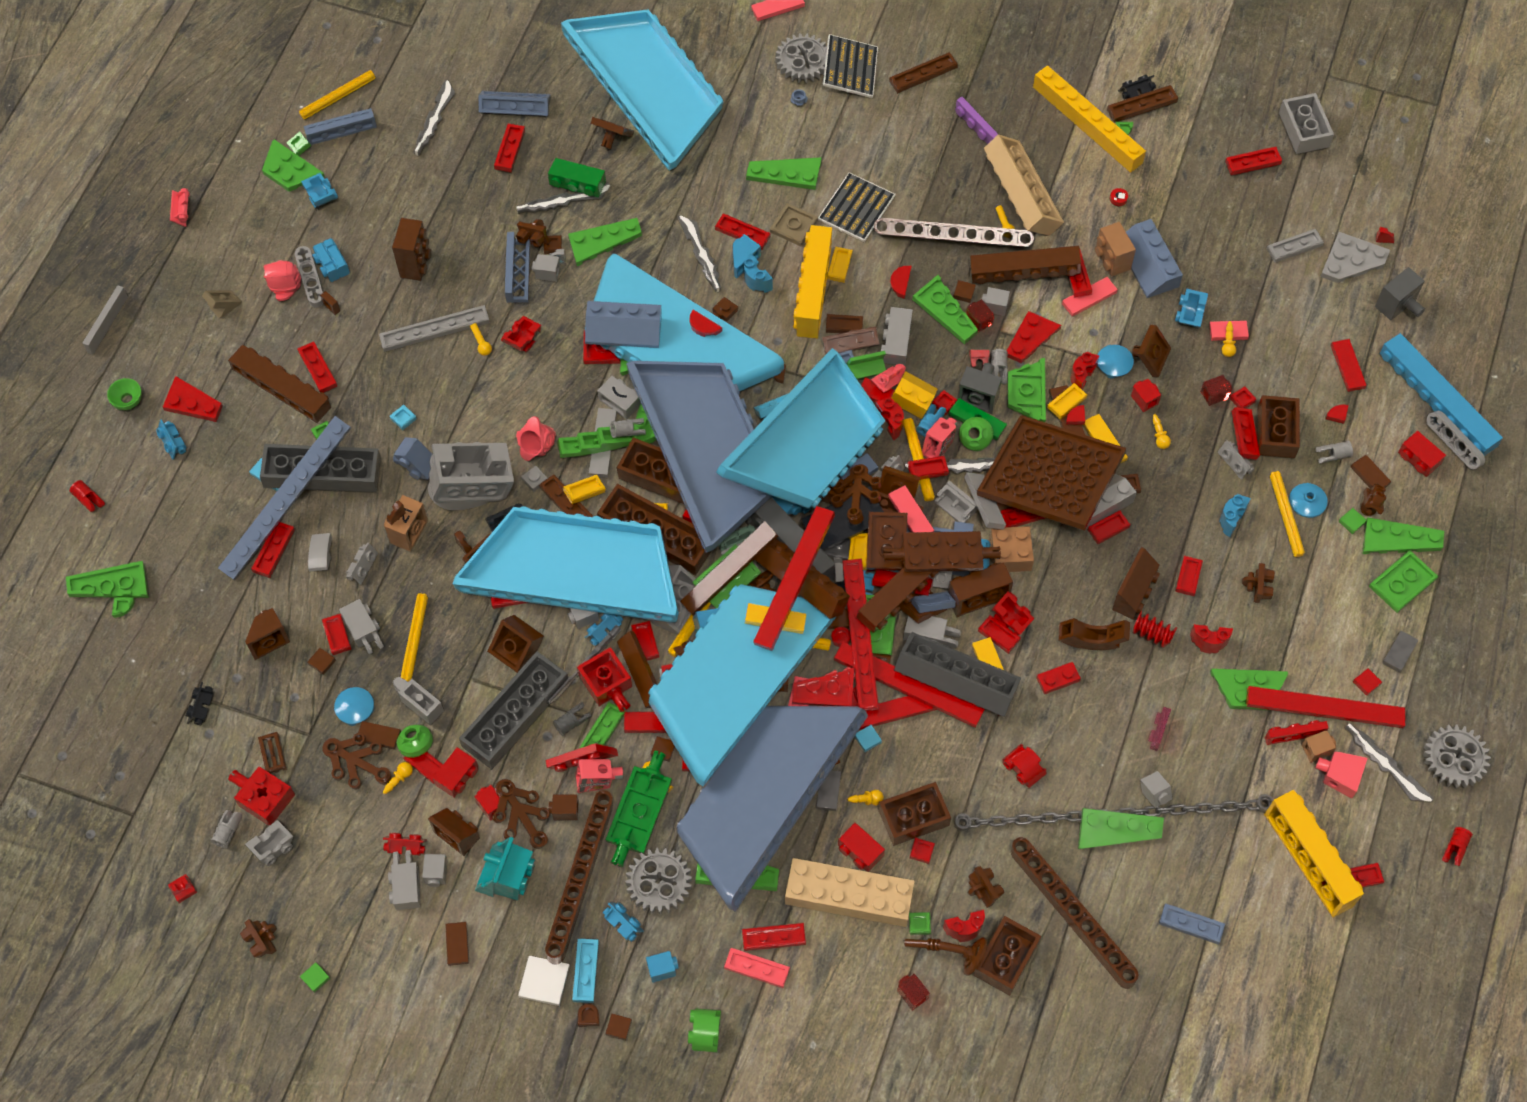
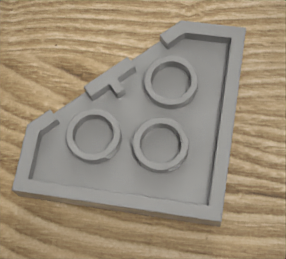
M1338 232L1320 277L1339 283L1346 278L1357 277L1373 269H1381L1385 265L1390 250Z

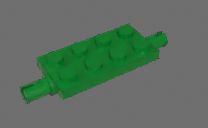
M654 751L650 764L646 768L634 766L605 839L606 842L617 846L611 863L616 866L619 864V867H623L628 851L643 854L646 851L672 783V778L662 775L660 771L666 757L662 752L658 754L659 751Z

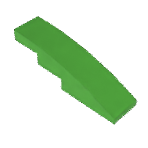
M599 427L596 432L578 433L577 437L558 438L557 444L560 457L565 458L601 453L629 446L632 438L637 439V437L621 436L613 438L610 433V427Z

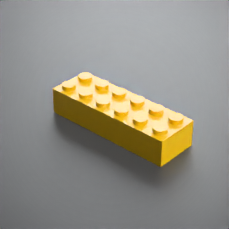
M811 225L810 232H806V246L803 250L804 259L801 263V277H799V292L796 296L797 305L794 309L793 329H797L798 337L818 339L832 248V227Z
M1292 790L1274 799L1264 815L1331 916L1334 918L1353 908L1364 895L1363 888L1351 875L1349 866L1343 863L1339 857L1336 847L1330 844L1326 832L1320 829L1316 823L1315 816L1304 805L1303 798L1295 790ZM1326 881V885L1322 886L1321 882Z

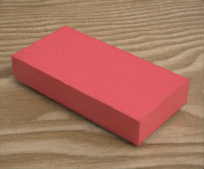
M1229 321L1210 322L1211 341L1226 340V327ZM1231 321L1233 325L1232 340H1248L1247 321Z

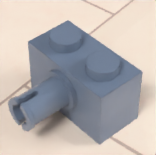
M405 437L394 453L393 461L405 467L413 478L417 480L429 479V472L431 470L429 462L432 453L417 438Z

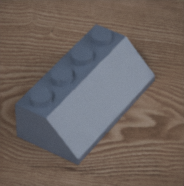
M1152 219L1137 223L1126 231L1136 249L1131 270L1146 298L1180 287L1183 274Z
M587 301L585 344L659 348L662 322L661 305Z

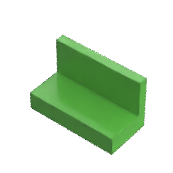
M881 351L849 358L846 364L857 380L864 379L865 377H875L886 370L883 360L886 353Z

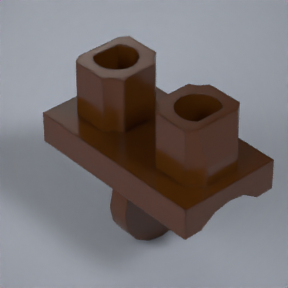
M536 219L530 224L518 222L517 227L519 231L516 234V238L519 243L525 244L529 239L533 246L539 247L542 243L548 244L551 241L546 234L547 227L544 226L542 220Z
M1375 483L1371 489L1365 488L1363 491L1364 501L1361 503V512L1364 515L1372 516L1376 512L1380 515L1383 513L1384 501L1386 500V495L1384 494L1386 488Z
M1259 563L1255 577L1253 572H1249L1248 577L1242 579V584L1247 587V591L1252 592L1253 587H1255V603H1260L1261 599H1272L1274 588L1264 586V582L1273 583L1275 571L1266 569L1263 563Z
M978 866L968 876L970 879L969 884L972 887L968 894L969 896L976 895L979 900L982 899L986 908H988L1004 894V890L999 884L995 886L991 884L990 881L994 878L991 868L982 869L981 866Z
M251 919L244 922L246 927L240 935L245 942L255 940L256 944L250 948L253 957L260 958L265 954H273L277 951L271 942L275 939L273 934L277 929L275 924L268 925L266 921L260 923L258 920L252 922Z

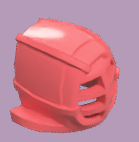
M279 260L264 265V278L267 281V286L276 294L278 301L289 299L300 288L302 278L296 265L292 262Z
M536 416L531 417L526 425L516 433L517 442L520 446V455L526 461L532 460L535 456H545L555 443V431L551 427L540 423L539 418Z

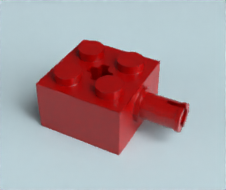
M611 647L577 666L579 678L598 706L612 699L620 712L625 711L624 707L626 710L630 708V703H628L622 693L632 687L631 677Z
M258 766L250 778L242 775L237 770L232 772L234 776L230 774L228 781L241 788L234 797L238 806L268 826L275 822L295 796L291 786Z

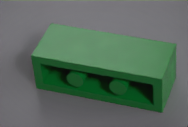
M555 158L548 172L549 185L598 198L606 183L605 170Z

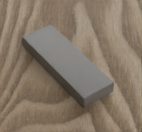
M1313 229L1267 246V251L1274 263L1321 247L1324 242L1317 230Z

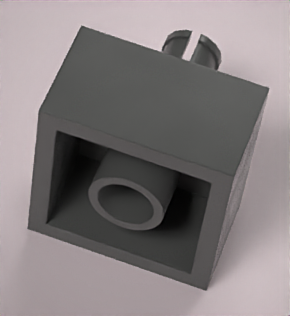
M1406 268L1383 287L1375 307L1390 321L1406 308L1414 313L1416 317H1419L1426 308L1421 306L1416 299L1425 281L1412 269Z
M984 363L981 371L967 366L959 384L958 398L986 413L992 414L999 398L1002 377L992 374L995 367L990 363Z

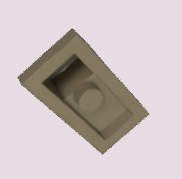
M231 290L205 291L202 295L210 306L209 308L218 318H222L242 302Z

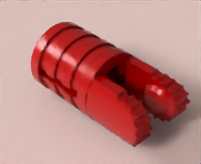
M82 480L76 481L70 487L69 492L90 512L95 511L94 504L100 508L105 505V502Z
M1455 827L1442 861L1448 862L1454 851L1457 853L1455 865L1460 866L1470 839L1473 836L1472 832L1462 827Z

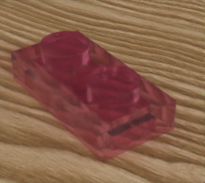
M1163 707L1161 713L1157 712L1154 721L1157 727L1156 730H1151L1148 741L1152 742L1150 746L1152 750L1158 751L1171 712L1169 708Z

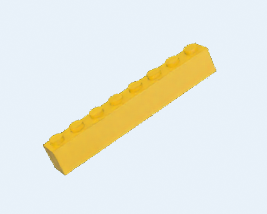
M1047 65L1035 74L1033 88L1130 173L1143 164L1146 150Z

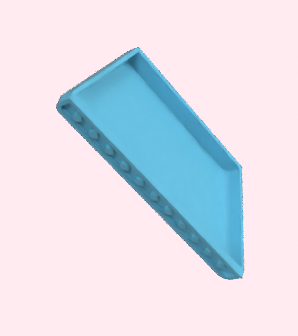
M649 9L569 19L561 22L565 38L669 171L676 168L721 111L723 105L721 96L714 92L712 85L705 81L702 72L697 71L693 61L686 57L685 51L677 46L676 40L669 36L665 26H661L657 16L653 15Z
M612 254L607 259L594 301L661 305L662 308L659 348L601 345L604 349L613 352L618 358L624 359L627 362L724 363L726 369H730L733 376L732 382L737 384L739 391L774 377L784 370V361L777 353L619 255ZM694 309L720 325L722 332L718 335H706L705 337L696 334L691 329L689 322L692 310Z
M832 348L721 463L716 473L722 478L808 509L811 507L816 508L822 500L820 497L824 498L831 490L829 487H834L840 479L838 476L843 477L849 469L847 466L852 467L858 459L856 456L861 457L867 449L865 446L869 448L875 440L874 436L878 437L884 430L882 425L885 419L840 354Z
M513 507L459 571L453 581V585L458 591L467 594L664 622H676L679 615L660 526L653 523L646 525L636 521L624 522L615 518L608 520L599 516L586 517L582 514L570 515L561 511L555 513L545 509L533 510L528 507Z
M743 584L733 587L729 594L730 597L720 603L718 612L710 615L705 628L701 627L697 631L696 639L693 642L689 641L682 656L678 655L672 663L673 667L670 670H665L660 678V683L658 685L654 684L648 693L650 694V706L697 783L701 786L707 783L836 617L828 618L806 599L797 596L791 611L806 614L804 632L799 634L782 630L773 651L754 645L753 641L760 626L745 624L748 603L770 607L776 592Z

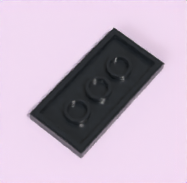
M861 494L860 509L864 519L856 525L851 524L847 517L848 510L852 507V496L843 502L841 507L836 508L833 505L825 507V509L834 511L835 516L820 548L825 551L867 531L869 512H884L879 502L873 504L867 497ZM812 514L801 519L805 529Z

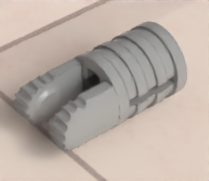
M995 349L991 352V364L995 367L992 374L998 376V373H1000V377H1002L1001 384H1006L1008 352L1004 349Z
M644 418L611 421V436L617 438L621 436L646 435L645 429L634 430L633 424L644 423Z
M1349 440L1316 447V452L1329 450L1330 457L1318 459L1319 464L1353 456V448Z
M225 810L213 834V838H211V843L227 849L242 814L234 812L232 815L231 811Z

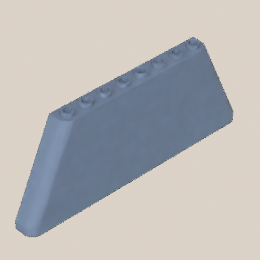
M628 362L626 363L632 384L703 549L706 553L710 552L772 497V495L722 478L716 473L721 463L754 430L752 426L753 419L750 413H746L745 401L743 398H739V388L737 384H733L732 373L730 369H726L724 363Z
M766 706L717 771L711 776L707 785L702 788L700 795L690 805L684 818L679 821L677 825L678 835L729 909L734 912L738 909L868 717L865 709L858 706Z

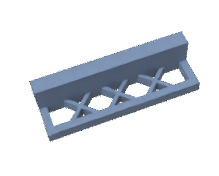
M481 91L479 94V112L548 116L551 94Z
M371 108L304 126L307 140L311 145L377 128Z
M507 232L505 297L507 303L528 302L530 240L528 239L525 244L519 243L515 239L514 232ZM516 245H526V248L520 253L516 249ZM521 258L525 261V264L519 268L515 262ZM521 273L525 279L519 283L515 280V277ZM521 289L524 291V296L514 297V293Z

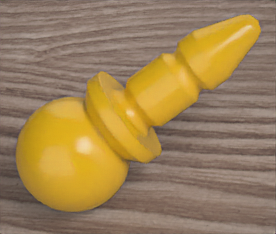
M1229 321L1226 327V341H1223L1224 345L1221 349L1225 357H1232L1236 353V346L1234 345L1236 341L1232 340L1233 325Z
M1154 414L1153 424L1157 432L1154 435L1157 438L1156 445L1160 449H1167L1171 444V439L1166 435L1167 431H1163L1158 416Z
M402 762L398 765L397 771L393 772L395 777L386 784L383 794L392 791L400 780L404 782L405 778L411 776L413 768L410 763Z
M875 789L870 792L865 791L862 795H853L847 800L852 803L865 802L866 805L872 804L877 806L880 801L884 800V795L880 790Z

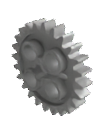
M799 33V37L792 35V39L787 37L786 42L781 41V46H778V51H776L775 62L777 69H780L781 74L785 73V78L791 76V81L797 78L798 83L801 82V79H804L805 83H807L809 78L814 81V77L820 79V74L824 75L826 42L821 43V38L815 40V35L810 38L808 33L805 37H802L801 33Z
M1457 724L1453 729L1450 725H1447L1445 730L1440 727L1438 732L1434 731L1431 735L1432 737L1429 736L1427 739V743L1424 746V749L1427 751L1423 753V756L1427 757V759L1424 761V764H1430L1427 771L1435 772L1433 778L1441 777L1439 783L1446 780L1447 787L1454 783L1456 789L1460 784L1466 788L1468 783L1474 786L1476 781L1480 782L1482 776L1486 775L1487 771L1485 769L1490 767V764L1487 762L1491 759L1486 754L1490 750L1483 748L1486 744L1485 741H1478L1481 737L1480 735L1473 736L1474 730L1468 733L1466 732V726L1459 730ZM1445 742L1451 743L1453 747H1449ZM1465 748L1470 749L1473 754L1468 753ZM1441 759L1446 760L1448 762V765L1443 764L1441 762ZM1461 766L1466 767L1468 771L1462 770Z
M656 848L653 854L648 849L647 856L640 853L641 860L634 858L635 866L629 865V869L632 872H626V877L629 880H626L625 883L626 886H630L627 888V893H633L630 896L631 901L637 899L636 907L643 904V911L645 912L649 907L651 914L654 913L655 909H658L660 915L663 909L670 913L671 906L678 909L677 902L684 904L682 896L689 897V893L686 890L692 889L691 884H689L692 881V876H687L691 873L690 868H686L687 862L680 863L682 856L679 855L675 858V851L667 854V848L663 850V853H660L659 849ZM650 866H654L656 868V870L652 873L646 871V869ZM669 870L676 871V874L672 877H669L666 875V872ZM661 878L662 881H660L659 884H656V881H658V879ZM649 885L652 889L649 892H643L641 890L642 887ZM665 889L672 891L669 896L661 894Z

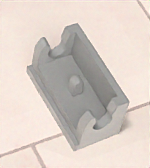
M948 481L937 493L938 497L934 501L935 504L957 522L966 523L977 512L976 502L951 481Z

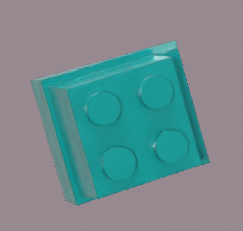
M513 837L493 844L490 852L485 853L483 860L486 862L475 891L491 897L497 894L518 901L520 895L524 896L528 885L527 876L531 877L535 867L533 851L513 844Z

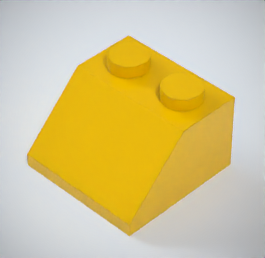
M905 371L891 398L902 409L922 419L938 389Z

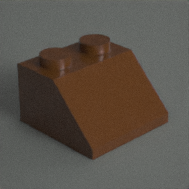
M273 608L264 610L254 617L245 641L254 660L290 643Z
M512 615L501 620L487 652L518 673L537 652L544 635L517 616Z
M445 808L430 816L428 820L433 833L462 856H465L480 839L477 832L478 828L471 822L467 824L463 821V816L456 810L452 812Z

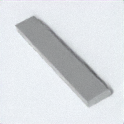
M485 305L383 332L379 336L383 350L386 352L470 329V325L477 323V326L490 323Z

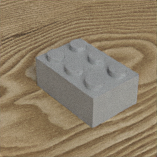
M1313 93L1284 99L1279 115L1296 154L1330 147L1334 133L1317 94Z

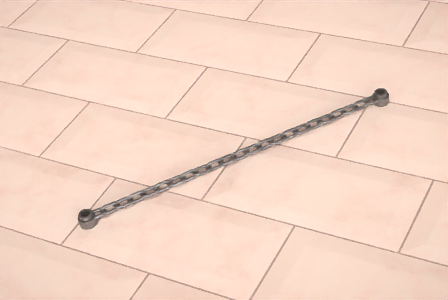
M1263 794L1258 799L1249 800L1246 803L1225 801L1214 805L1208 802L1197 803L1195 806L1175 804L1166 808L1159 806L1156 808L1154 806H1147L1144 809L1127 807L1112 812L1123 813V811L1132 810L1130 814L1160 816L1163 813L1184 815L1187 812L1195 811L1203 814L1211 813L1213 810L1234 812L1242 808L1266 812L1273 802V798L1270 795ZM1257 802V807H1252V803ZM1261 803H1266L1268 807H1263ZM1225 804H1234V808L1225 809L1227 807ZM1208 805V810L1200 811V806ZM1175 807H1183V812H1174ZM1096 809V810L1109 811V810H1107V809ZM1148 809H1157V813L1148 814ZM1069 811L1066 814L1047 812L1039 816L1018 814L1015 817L1007 818L999 815L991 816L989 819L970 817L965 813H961L955 818V827L959 831H967L969 828H977L980 825L988 824L996 827L1004 826L1007 823L1028 825L1036 821L1043 823H1055L1058 820L1075 822L1081 821L1082 811ZM1071 814H1079V818L1070 819L1072 817ZM1054 815V820H1045V816ZM1019 817H1028L1027 822H1019ZM1000 818H1002V820H1001L1002 823H995V824H994V820H993V819H1000ZM971 820H976L975 823L977 825H971ZM964 821L966 825L961 826L959 822Z

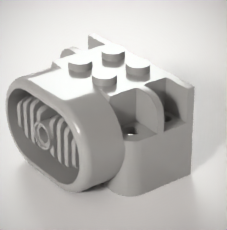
M456 442L452 444H432L433 455L429 462L431 470L429 472L428 493L436 505L446 510H464L479 507L491 501H501L508 496L514 484L507 443Z

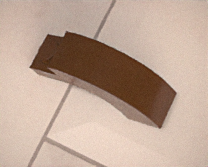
M1073 618L1060 622L1058 640L1080 649L1120 648V643L1129 641L1130 622L1123 620L1110 625L1095 626Z

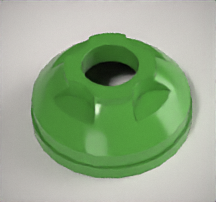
M123 378L111 384L107 391V398L114 408L128 410L138 405L142 398V390L135 380ZM125 396H132V400L130 402H122V399Z
M981 417L967 419L961 425L959 431L962 444L972 451H981L991 444L994 435L991 424ZM972 428H978L980 431V435L976 439H972L969 435Z
M424 725L407 726L397 738L399 752L406 757H417L424 754L432 745V733ZM416 731L414 737H406L409 732Z

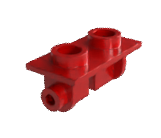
M389 833V836L383 837V840H388L387 843H384L383 850L387 851V853L398 851L399 854H402L404 846L406 850H411L412 855L420 856L425 854V846H422V843L426 842L427 839H423L422 835L410 834L409 837H401V833Z

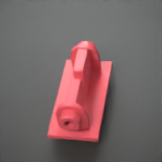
M182 188L179 192L172 190L170 221L186 227L188 219V197L190 196L188 189Z
M897 364L895 367L888 368L871 380L879 389L886 392L899 384L906 367L903 364Z

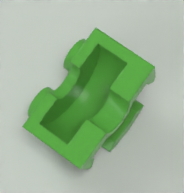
M698 1008L691 1010L690 1023H693V1031H689L688 1043L692 1044V1050L718 1051L721 1010Z

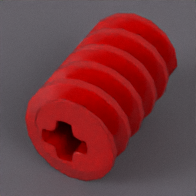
M1141 611L1134 624L1133 634L1140 631L1141 638L1147 634L1148 641L1155 638L1154 644L1157 645L1162 641L1161 647L1165 648L1171 643L1177 627L1171 631V624L1163 627V620L1156 624V617L1149 620V614L1147 613L1142 617Z

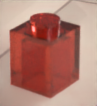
M982 299L978 302H972L967 307L966 314L978 329V333L993 325L994 313Z
M1220 375L1203 382L1200 392L1207 404L1211 406L1229 399L1232 385L1229 380H1226L1224 375Z
M915 973L910 977L908 975L904 976L898 982L897 992L912 1011L929 999L930 992Z

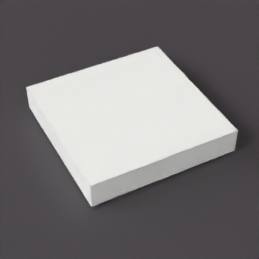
M529 956L518 995L519 998L560 1006L570 965L562 962L553 965L547 959Z

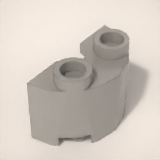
M276 820L266 828L262 835L255 836L245 845L261 863L271 866L282 853L286 854L292 849L293 845L291 842L293 836Z

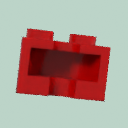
M522 316L518 321L514 322L512 331L509 330L503 334L501 341L521 352H527L536 342L533 338L537 332H540L541 324Z
M1085 352L1082 356H1079L1072 367L1071 383H1075L1083 390L1087 382L1085 379L1094 373L1100 356L1090 352Z
M892 398L876 401V408L885 419V422L889 423L887 427L888 433L893 440L897 439L903 429L904 413L902 408Z
M1007 591L992 608V611L996 613L994 618L1007 628L1013 629L1017 635H1021L1034 620V617L1025 606L1020 607L1017 604L1018 599L1013 593Z
M1194 624L1190 633L1191 641L1200 648L1201 652L1208 654L1218 653L1219 650L1227 646L1233 628L1219 627L1218 631L1213 632L1206 625Z
M1020 744L1002 759L1003 765L1008 770L1013 769L1017 773V780L1028 788L1047 774L1046 768H1042L1039 765L1041 759L1030 747L1023 748V744Z
M980 910L970 913V918L966 921L961 920L959 917L944 920L943 929L948 936L950 935L959 942H969L975 939L981 932L985 912Z

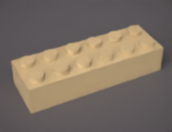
M998 134L984 147L987 159L992 163L994 172L1002 181L1001 185L1009 194L1008 198L1014 204L1016 213L1024 222L1023 226L1025 229L1050 236L1064 223L1021 142Z
M793 858L785 894V904L907 927L914 880Z

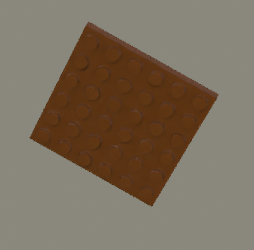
M1020 415L980 484L977 496L1085 531L1126 454V448Z

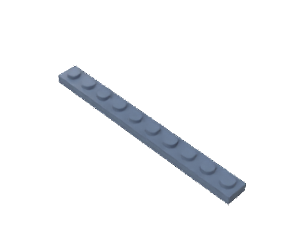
M334 416L218 569L233 580L238 577L350 431L351 427Z

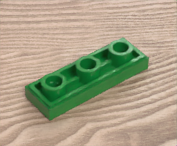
M958 398L949 411L950 416L963 423L972 417L986 419L993 428V439L995 440L1000 438L1007 427V423Z

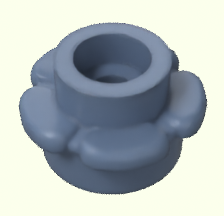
M801 89L795 90L790 99L797 106H802L808 100L806 93Z

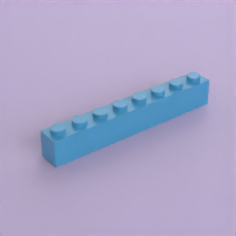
M1401 333L1383 345L1380 352L1383 360L1388 362L1395 372L1407 381V384L1419 394L1422 400L1432 407L1434 412L1442 411L1484 456L1499 446L1503 437Z

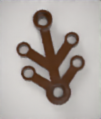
M863 464L853 466L849 471L850 475L843 481L839 480L833 487L835 493H842L845 487L853 481L854 485L841 495L837 494L831 497L833 507L837 508L841 507L843 502L852 496V507L848 510L847 517L853 525L861 523L864 519L860 509L861 494L867 497L873 504L881 500L878 491H871L862 485V481H865L871 485L872 489L876 490L882 487L880 477L869 475L867 466Z
M356 733L353 738L343 741L330 738L324 742L322 747L323 753L331 758L333 766L331 774L335 780H342L345 776V772L340 766L339 757L346 760L350 777L348 784L354 790L359 789L362 785L361 780L358 778L356 766L373 774L379 784L385 785L392 779V774L386 767L377 768L361 759L373 754H381L383 747L379 742H373L370 747L353 752L344 750L354 745L363 746L366 743V737L362 733ZM363 737L361 742H356V739ZM335 745L334 750H329V747ZM379 746L378 751H373V748ZM341 771V775L336 777L335 773ZM381 772L386 773L383 778L379 777ZM358 780V784L352 786V782Z
M500 780L495 787L496 794L499 796L497 811L492 816L495 823H502L506 819L504 811L508 801L512 808L508 827L503 833L504 838L510 837L507 831L513 833V838L516 837V826L519 818L530 835L531 846L536 849L542 848L548 841L547 835L535 829L527 814L534 815L538 820L544 821L550 815L549 810L545 807L537 808L519 803L516 797L525 798L529 804H534L539 799V794L534 790L527 791L516 788L511 780ZM502 787H506L508 792H503ZM529 794L534 795L535 800H531ZM540 811L545 812L546 817H542ZM496 814H501L502 819L499 820L496 817ZM538 838L540 840V844H536L534 839Z

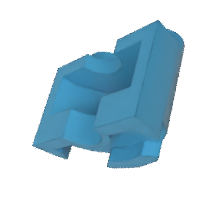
M321 173L301 181L314 208L338 198L335 189H330L332 187L328 178L324 179Z
M750 254L744 261L746 285L752 291L758 290L764 291V293L772 291L773 278L766 270H759L757 268L759 262L753 254Z
M1186 289L1185 295L1181 294L1179 305H1182L1181 311H1177L1175 322L1200 328L1208 293Z
M1238 494L1229 499L1225 504L1219 522H1221L1224 534L1228 537H1231L1237 522L1244 515L1251 498Z

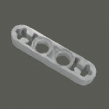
M300 246L295 251L298 268L310 306L318 308L323 305L320 297L323 293L311 250L306 246ZM303 253H305V256H306V259H307L306 261H303V258H302V254H303ZM305 267H312L310 272L306 273L303 271ZM310 281L317 282L313 287L307 286ZM316 292L318 300H314L313 293Z
M1435 411L1427 416L1429 427L1470 469H1477L1484 465L1485 456L1442 411ZM1447 428L1452 431V433H1453L1452 438H1450V437L1447 436V434H1446V429H1447ZM1460 442L1465 444V451L1459 448Z

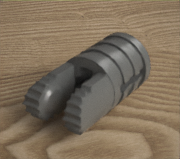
M583 702L553 721L555 728L562 736L592 717L589 712L577 720L574 713L583 709L585 706Z

